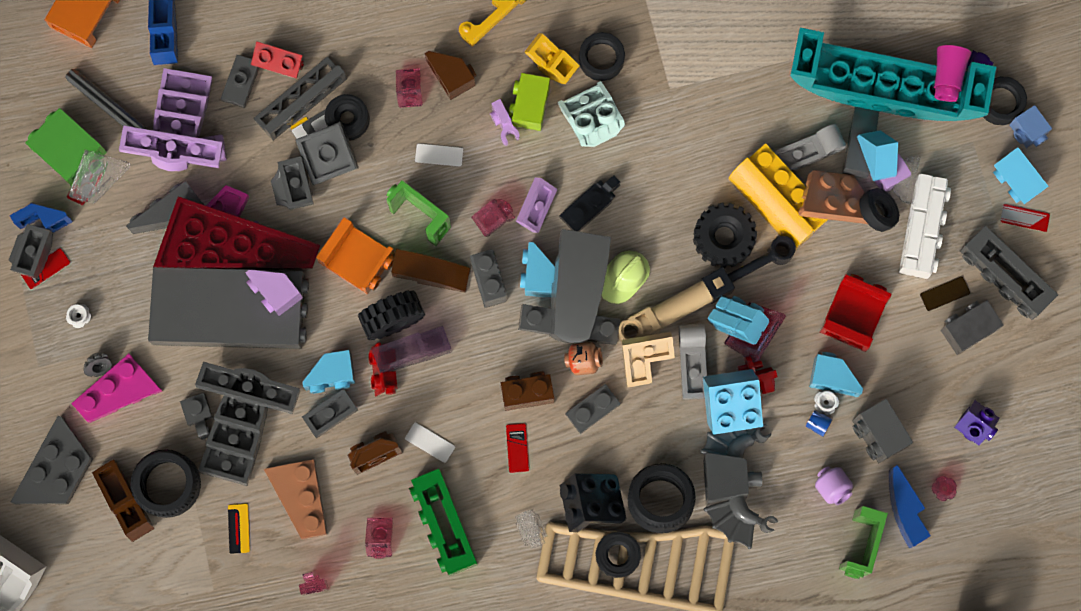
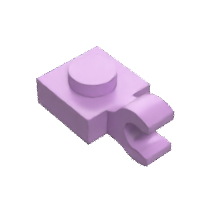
M501 99L491 103L492 112H490V116L495 126L500 125L502 128V143L505 146L508 145L506 139L508 134H513L516 140H519V132L513 126Z

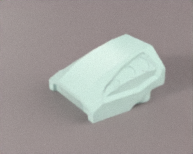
M601 81L590 89L565 101L561 100L558 102L563 115L572 127L581 146L595 147L615 137L625 126L623 117Z

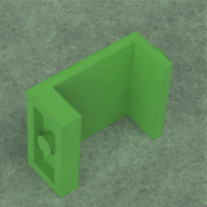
M60 108L56 112H51L46 117L45 123L39 129L33 130L25 142L34 153L39 155L72 187L107 153L94 138Z
M401 180L398 185L394 184L387 192L386 196L388 197L386 200L391 213L395 214L405 200H408L432 219V222L425 230L428 241L434 246H437L451 229L449 216Z
M865 506L854 511L852 521L869 525L871 530L862 564L850 561L840 564L839 569L845 571V576L859 579L860 577L863 578L866 575L872 574L888 513Z

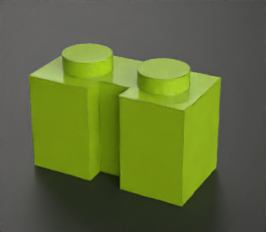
M521 73L520 81L515 80L513 94L517 95L515 104H510L508 114L512 118L513 126L541 131L550 88V78Z

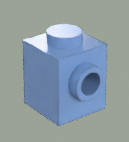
M1035 105L1017 116L1009 125L1014 131L1015 139L1020 144H1023L1026 149L1033 144L1036 147L1041 145L1048 139L1046 135L1052 130Z

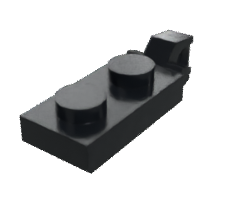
M615 175L605 183L600 180L562 212L559 218L572 231L580 232L612 203V200L616 197L613 192L620 186L621 182Z

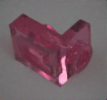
M420 68L396 70V94L400 108L423 105Z
M493 199L471 218L482 234L488 237L506 222L513 221L515 216L512 214L513 209L507 201Z
M367 518L365 548L368 557L375 559L392 557L393 518Z

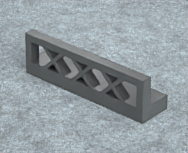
M326 57L256 115L254 120L274 141L346 81L345 72L339 65L336 66ZM328 65L332 70L322 79H319L320 71ZM306 83L314 84L301 95V87ZM296 99L286 109L282 110L285 100ZM269 114H277L267 125L262 121Z

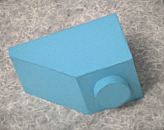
M822 352L821 355L817 354L814 358L809 384L810 388L830 390L834 393L859 397L862 394L863 388L843 359L836 358L837 355L830 352Z

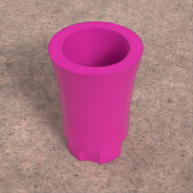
M954 45L937 47V68L934 84L936 99L948 102H956L958 100L959 93L962 91L966 68L972 54L970 50Z

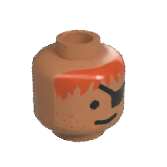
M593 342L572 344L569 352L564 355L565 366L570 368L574 375L594 374L603 364L601 348L596 347Z

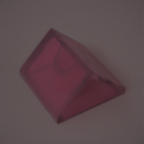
M761 306L764 309L763 313L769 319V324L764 332H761L762 335L758 342L753 345L729 335L724 344L744 357L750 356L753 362L759 361L786 317L784 313Z

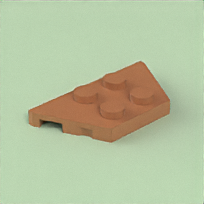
M813 170L808 174L807 187L802 196L804 203L799 209V216L868 224L864 220L859 206L860 198L865 192L854 176Z

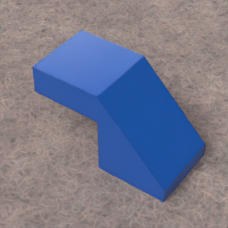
M32 203L9 215L19 229H23L27 224H32L40 219L44 227L53 233L73 222L71 217L64 211Z

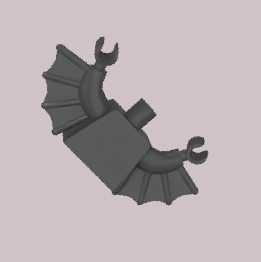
M763 424V427H758L752 435L748 434L747 429L714 435L712 431L707 432V443L700 451L701 454H705L703 466L706 507H704V511L712 519V528L723 532L729 543H742L748 549L752 548L755 524L759 525L762 532L770 533L775 530L767 526V521L774 524L778 522L774 516H768L764 519L758 517L759 514L751 511L746 503L749 487H762L763 479L761 471L747 472V460L743 458L744 451L749 446H752L755 441L764 443L768 440L771 433L765 436L760 432L767 427L766 424Z

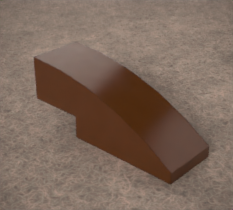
M396 249L391 274L392 277L417 281V284L466 293L471 269L439 258Z
M114 459L92 472L111 512L116 516L124 534L132 542L155 529L145 510L136 503L132 495L131 485Z

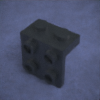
M574 473L559 485L569 532L578 533L590 523H623L626 521V512L616 475Z

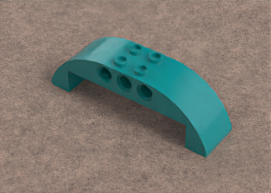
M801 27L799 29L790 76L798 85L820 97L845 105L923 120L962 121L981 118L989 113L996 73L995 66L971 62L965 72L962 91L959 93L958 100L956 102L940 101L935 98L936 65L822 43L824 32Z

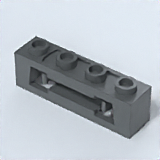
M986 225L960 251L963 254V259L969 265H975L981 271V276L987 282L995 284L999 288L1001 296L1016 304L1019 313L1026 318L1035 319L1058 296L1044 280ZM995 254V255H996L995 259H996L1008 272H1010L1023 286H1025V285L1027 284L1029 287L1026 288V289L1022 292L1021 290H1022L1023 288H1022L1021 286H1019V285H1018L1001 267H999L994 261H991V262H990L989 259Z

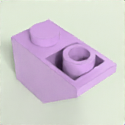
M257 270L245 272L249 277L246 283L255 294L260 291L265 298L261 302L270 313L275 311L280 316L303 298L284 273Z

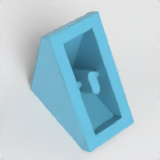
M881 130L859 134L857 138L873 181L895 177L897 175L898 142Z

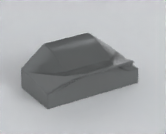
M299 156L277 162L278 171L271 180L276 205L285 206L289 210L314 205L302 157Z
M27 224L24 233L16 238L9 257V261L12 264L10 270L37 279L43 271L49 256L53 232Z

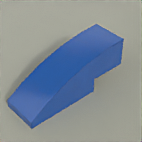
M149 0L148 30L150 33V56L153 65L178 63L175 0Z
M897 465L889 470L890 501L900 533L907 546L912 548L931 535L917 515L925 507Z

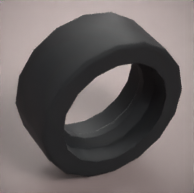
M605 32L594 33L581 44L579 63L586 76L593 80L606 81L617 76L622 70L625 51L623 44L616 36ZM598 44L612 47L616 53V61L613 66L604 70L591 66L587 57L591 47Z
M1000 76L994 78L993 90L1004 88L1010 91L1016 99V106L1008 114H1000L989 107L988 115L983 118L994 125L1004 126L1010 124L1017 116L1023 113L1027 105V94L1024 87L1017 80L1011 77Z

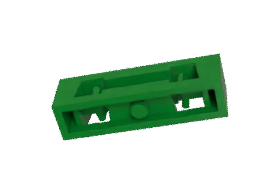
M440 469L412 479L413 486L409 487L414 502L418 500L420 502L422 510L418 511L423 525L428 524L431 530V534L427 536L432 549L438 548L441 557L437 558V562L441 572L447 571L450 577L477 566L478 564ZM437 486L440 487L444 497L441 502L457 541L461 540L466 554L464 555L461 554L458 544L454 543L449 545L453 557H448L444 547L447 544L432 506L428 505L424 494L428 493L432 503L440 500L435 488Z

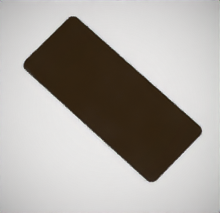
M959 277L925 291L920 296L927 311H931L969 295L970 290L964 278Z

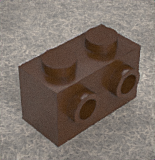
M544 371L531 373L529 378L520 379L518 375L505 378L504 382H500L505 411L554 403L551 375H545Z

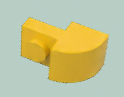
M538 33L524 51L538 65L536 68L561 84H566L580 66L564 50L558 49L542 33Z

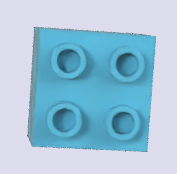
M753 369L703 377L707 424L713 435L763 427L760 384Z

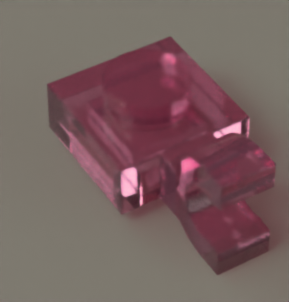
M313 572L302 574L305 583L299 584L301 595L306 596L329 590L326 579H320L319 575L315 576Z

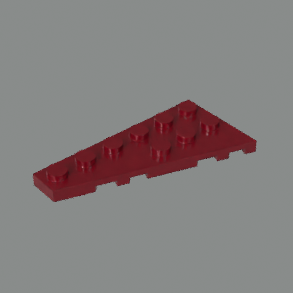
M178 196L153 268L313 269L320 245Z

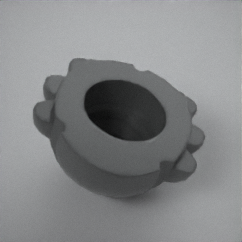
M94 353L87 358L83 371L89 377H99L106 374L113 367L106 353Z

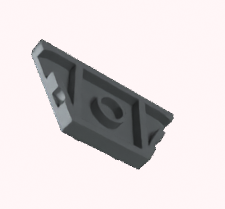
M57 416L10 501L11 503L16 505L69 504L93 459L66 424L64 418Z

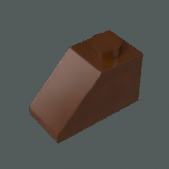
M432 51L425 53L426 62L450 100L475 87V77L477 75L470 64L466 65L462 58Z

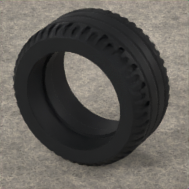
M169 449L156 450L144 456L134 468L131 477V491L136 503L146 512L162 518L176 517L188 511L196 502L201 489V478L196 465L182 453ZM175 463L184 470L186 476L185 490L180 498L171 504H156L147 494L146 483L148 476L160 464Z
M666 463L652 464L640 470L633 478L629 487L628 508L634 520L642 528L656 533H669L682 527L691 517L696 500L695 488L689 476L680 468ZM654 481L669 482L681 492L683 505L679 511L672 515H654L642 505L640 501L641 490L647 484Z

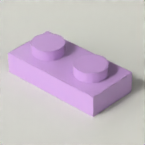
M535 177L516 222L531 232L539 233L557 189L542 178Z

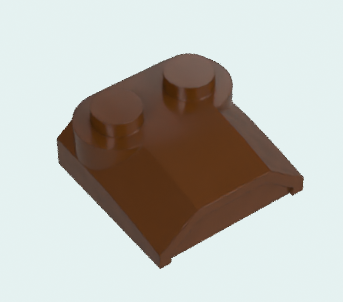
M381 432L373 437L374 441L366 445L364 442H361L350 448L351 452L347 456L351 462L352 470L357 475L402 454L393 433Z

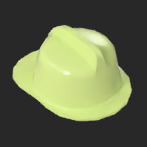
M624 251L615 256L607 265L602 291L604 300L614 304L626 302L646 282L649 277L650 266L642 254L636 251Z

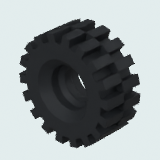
M719 203L717 207L712 205L701 214L694 229L693 242L696 245L697 253H701L702 259L705 262L707 260L710 261V265L714 267L716 264L724 268L727 265L734 267L737 263L744 262L746 257L750 255L756 243L755 221H751L752 216L749 212L747 214L743 212V207L735 208L733 203H729L728 206H724V203ZM721 227L731 229L734 233L733 242L728 245L718 243L715 238L716 231Z
M414 290L387 296V298L380 299L377 303L369 305L368 308H364L358 314L368 340L382 339L385 336L389 337L394 333L401 332V330L418 323L425 316V312Z

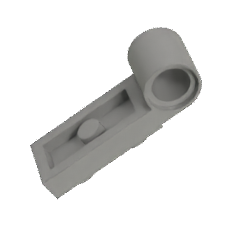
M832 124L819 130L815 135L773 152L793 172L845 149L847 145L837 124Z
M704 324L679 325L683 400L705 399L703 377L707 376Z

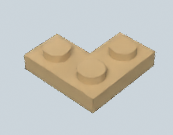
M671 332L621 340L627 387L652 383L650 362L675 358Z

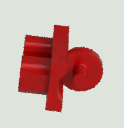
M750 356L744 357L745 365L738 366L737 370L753 369L759 379L760 392L762 394L774 392V378L778 377L776 370L768 367L755 371V369L763 368L762 361L753 362Z

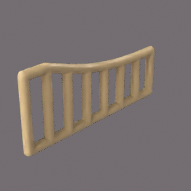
M548 522L546 525L536 577L539 582L689 611H723L734 542L729 543L726 535L717 529H713L712 526L705 525L678 529L669 533L624 532L630 534L637 542H646L638 590L623 588L625 577L614 578L613 585L598 583L600 568L595 556L597 545L604 536L618 531L583 528L578 533L569 532L568 525ZM555 533L570 536L563 576L548 573ZM699 536L689 598L686 600L673 597L683 539ZM709 536L724 539L713 605L698 602ZM580 537L595 539L588 581L573 578ZM673 540L663 595L649 593L648 589L657 541ZM620 545L616 565H621L628 559V551L624 546Z

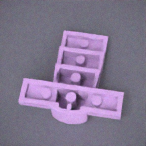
M163 68L154 114L153 130L123 126L119 151L151 157L154 165L167 171L186 170L189 164L219 168L223 142L199 138L210 95L212 76Z

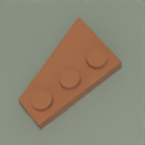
M312 459L264 469L300 538L303 540L327 535L315 460Z

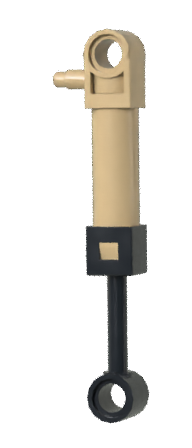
M779 236L773 240L770 248L767 250L768 253L727 274L724 267H721L701 278L700 282L654 307H647L628 317L619 326V341L631 339L624 334V330L627 327H633L637 330L638 334L633 338L658 334L661 329L701 307L719 301L721 296L726 297L732 294L735 289L733 282L770 262L777 265L787 264L796 251L794 241L787 236ZM776 247H786V249L788 250V254H778L776 251Z

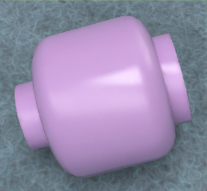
M828 466L817 474L819 478L815 483V488L828 504L835 503L840 505L852 496L853 483L840 467L831 469Z

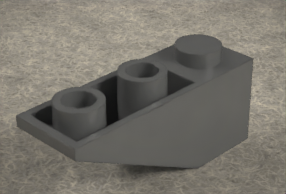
M186 181L183 184L178 183L170 189L169 194L164 198L154 200L150 204V208L144 213L134 215L126 227L132 234L166 229L178 196L202 205L204 204Z

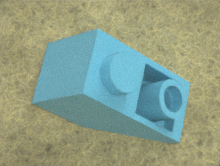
M529 242L528 249H523L522 264H527L526 273H521L520 288H525V296L551 298L555 266L534 242Z
M346 350L324 354L302 382L303 388L306 391L310 390L311 394L325 392V388L335 387V390L350 388V384H355L351 352Z

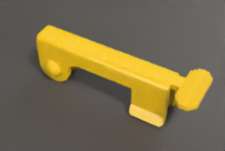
M492 0V5L497 9L480 25H473L468 21L460 24L459 33L462 39L473 47L518 4H524L526 0Z

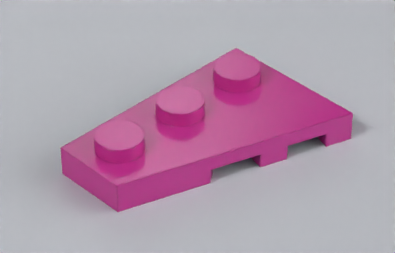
M128 354L71 404L88 423H91L117 412L118 409L135 404L148 396L156 395L163 391L136 360Z

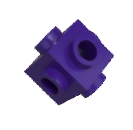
M974 400L961 415L954 428L960 431L966 439L973 441L979 446L985 439L990 441L998 431L995 426L1000 418L995 415L993 410L984 407Z

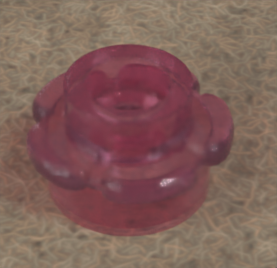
M941 476L933 483L932 492L936 494V498L940 501L951 500L956 496L957 485L953 479ZM943 486H945V487L947 488L946 491H943V490H942V487H943Z

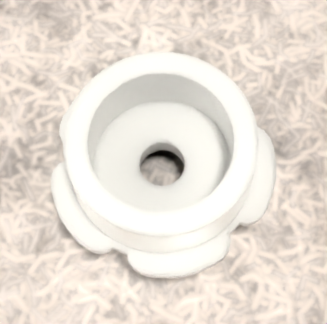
M84 304L72 305L67 311V322L75 328L84 327V324L89 323L91 319V314L88 312L89 308Z
M824 390L822 393L819 392L814 398L816 403L814 405L815 409L819 413L823 412L826 415L834 413L835 408L839 405L838 398L830 390ZM825 400L828 401V405L824 404Z

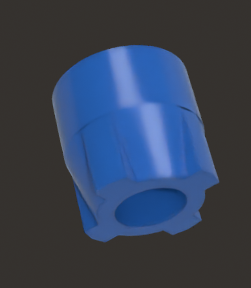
M814 410L806 427L823 437L833 419Z

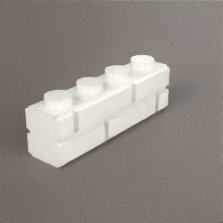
M919 174L915 179L899 268L900 274L928 279L932 272L936 273L939 259L935 258L936 249H940L943 235L939 234L940 225L944 226L947 217V211H943L944 202L949 201L951 188L947 187L948 180L945 178Z

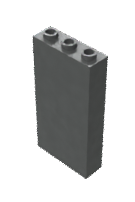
M153 268L148 341L154 346L302 349V342H306L307 337L306 327H303V318H307L308 304L304 303V293L309 292V279H305L302 271L257 270L284 273L303 297L295 305L278 316L275 311L270 313L261 301L265 298L260 291L255 294L246 283L249 277L245 272L248 270Z

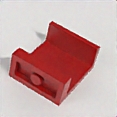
M845 274L819 333L866 352L871 346L872 336L885 305L892 294L887 292V288L882 285L873 284L872 286L863 282L864 279L858 275L850 274L849 276Z

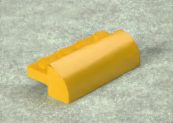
M766 143L752 156L747 157L729 176L730 182L780 236H787L794 241L796 249L829 220L799 216V209L804 203L802 196L806 186Z

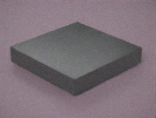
M342 122L295 139L312 185L359 168Z

